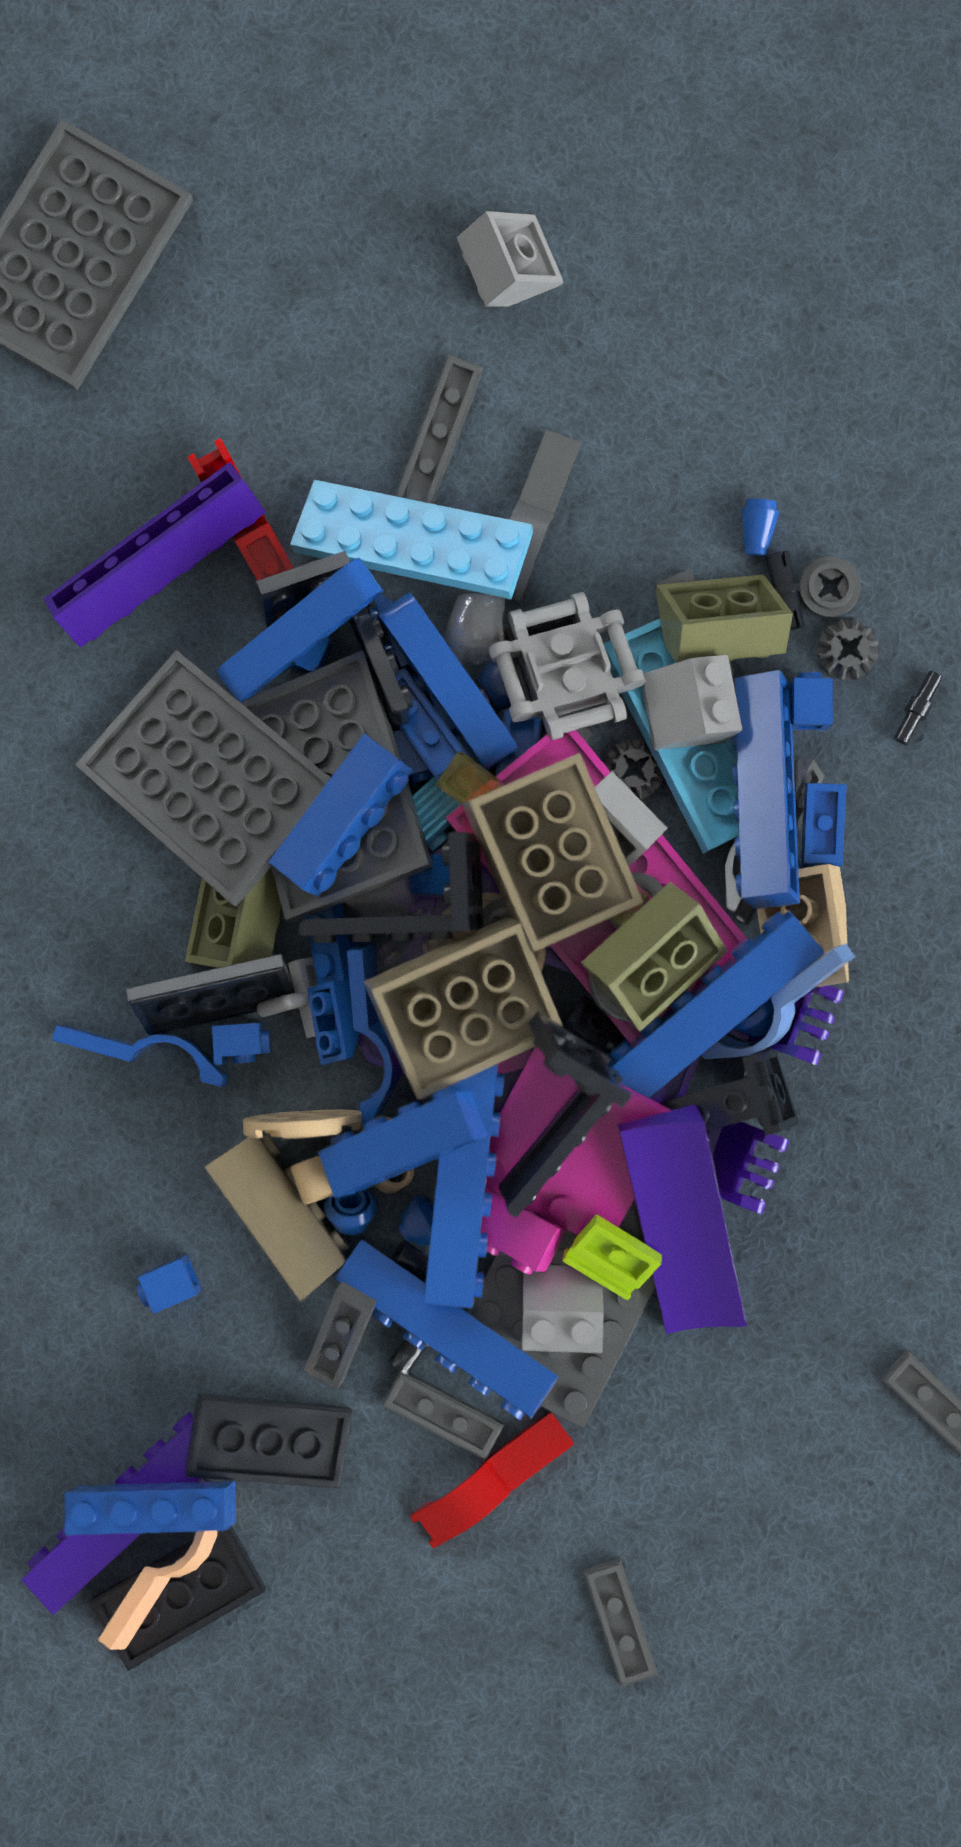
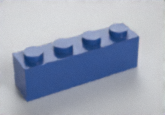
M364 733L269 860V863L302 890L318 897L321 892L326 891L334 883L336 872L345 860L350 859L358 851L360 840L368 829L374 827L381 820L384 808L392 797L399 794L405 788L408 776L413 769Z
M455 1086L448 1087L433 1093V1101L421 1106L420 1102H414L397 1110L399 1116L387 1121L386 1117H380L363 1125L365 1131L355 1136L351 1131L331 1138L332 1146L320 1150L318 1153L333 1196L353 1195L489 1137L472 1091H456Z
M235 1481L84 1485L65 1493V1535L225 1531L236 1523Z

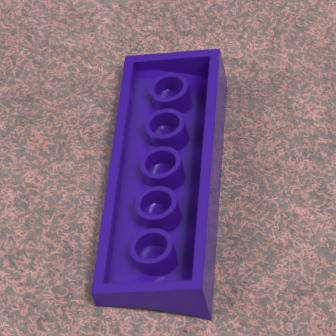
M696 1105L618 1124L644 1243L662 1254L661 1265L652 1274L666 1334L704 1327H747L705 1123Z

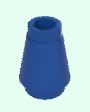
M746 499V507L741 509L745 555L767 556L780 513L776 511V501Z

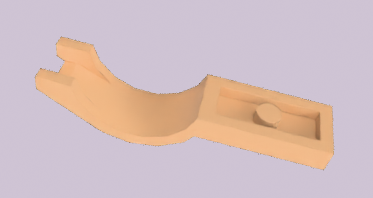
M196 1531L194 1542L185 1556L173 1565L162 1568L145 1566L98 1640L109 1649H126L170 1578L181 1577L196 1570L210 1555L217 1537V1531Z

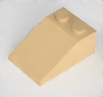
M831 864L798 869L800 904L757 909L760 933L764 932L761 926L777 912L784 915L790 910L825 951L808 967L833 948L847 944L846 904L840 867ZM848 963L816 987L849 982Z

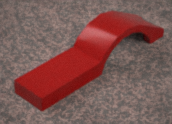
M221 438L214 441L217 449L197 460L194 453L187 456L201 483L229 462L239 473ZM264 515L257 518L253 525L242 529L232 537L257 581L294 568Z
M549 1410L489 1455L475 1472L461 1484L442 1497L425 1503L413 1512L410 1518L414 1523L420 1521L431 1536L428 1543L434 1549L481 1521L511 1491L573 1446L574 1441L553 1412Z

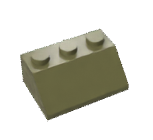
M764 574L657 585L656 595L664 645L676 663L690 658L728 655L729 661L738 658H766L770 655L786 653L793 613Z
M271 868L237 907L225 899L203 878L201 879L185 962L222 968L273 956L272 951L277 927L280 923L282 905Z
M669 882L581 963L596 985L640 1032L728 951L701 905L672 882Z

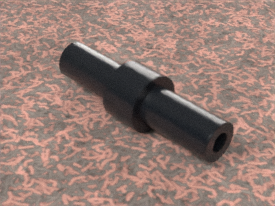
M929 671L917 695L911 696L904 709L907 714L894 736L895 741L908 745L920 720L926 719L932 708L930 701L943 679L940 674Z

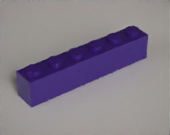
M229 462L43 599L53 618L81 648L89 641L97 639L105 629L120 618L131 614L134 608L146 599L160 593L168 583L179 575L190 571L198 561L209 553L220 549L235 534L253 525L257 518L266 513V511L231 462Z
M190 1411L172 1427L176 1434L166 1443L161 1438L157 1440L143 1454L147 1461L137 1470L132 1465L129 1466L114 1483L117 1485L197 1482L200 1478L186 1477L184 1474L194 1415ZM64 1527L56 1535L59 1542L50 1551L43 1546L27 1561L26 1564L30 1567V1570L21 1580L47 1610L54 1615L141 1533L65 1535Z

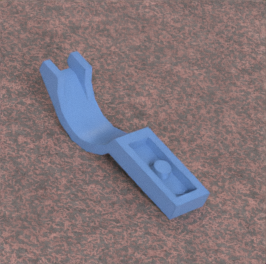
M847 944L833 948L771 997L774 1007L773 1024L764 1039L753 1043L739 1040L730 1033H727L706 1050L702 1057L704 1059L750 1056L778 1043L791 1027L795 1014L794 1003L856 956Z

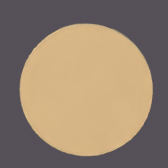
M333 1109L280 1112L251 1116L243 1119V1134L251 1138H262V1131L270 1133L272 1137L282 1138L340 1134L342 1126L352 1127V1130H359L362 1127V1112L358 1110Z

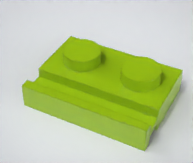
M597 1214L574 1239L572 1246L563 1251V1262L627 1301L631 1297V1293L643 1285L661 1265L662 1254Z

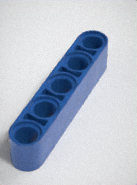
M360 558L354 559L223 663L216 670L217 675L233 697L240 703L244 702L356 615L384 590Z
M410 592L376 614L391 639L484 770H487L517 749V745L506 727Z

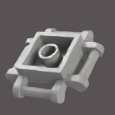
M584 592L572 594L569 600L522 612L521 609L508 612L509 623L515 640L511 642H497L491 645L488 650L492 661L497 662L511 703L509 712L513 722L539 717L540 721L543 720L549 739L553 741L563 738V733L608 720L616 723L627 719L626 708L619 693L636 689L644 685L646 680L642 670L636 667L622 627L625 622L620 610H611L600 617L592 619L586 595ZM575 614L577 620L575 624L532 636L528 634L527 627ZM608 632L623 674L620 677H612L610 661L600 633ZM518 657L533 700L532 702L525 699L512 658ZM605 702H606V705H604V706H600V707H597V708H593V709H590V710H586V711L579 712V713H576V714H572V715H569V716H565V717H562V718H559V717H558V716L563 715V714H567V713H570V712H574V711H577V710H581V709H584V708H588V707L595 706V705L602 704V703H605Z

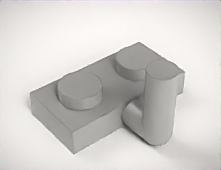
M313 957L288 963L295 993L260 1002L257 1005V1012L261 1017L299 1008L306 1038L315 1036L307 988L318 985Z

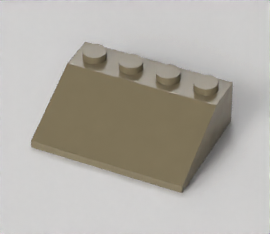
M580 753L461 803L511 918L521 923L532 952L643 903Z
M509 916L364 981L378 1018L418 1100L534 1047L533 1041L535 1037L527 1023L537 1011L562 1026L523 927L519 921Z
M270 1134L262 1135V1138L248 1137L205 1166V1168L301 1301L347 1261L349 1255L346 1253V1250L350 1246L340 1232L336 1229L331 1232L323 1220L326 1215L318 1201L303 1205L290 1168L292 1165L286 1168L281 1162L278 1155L282 1151Z

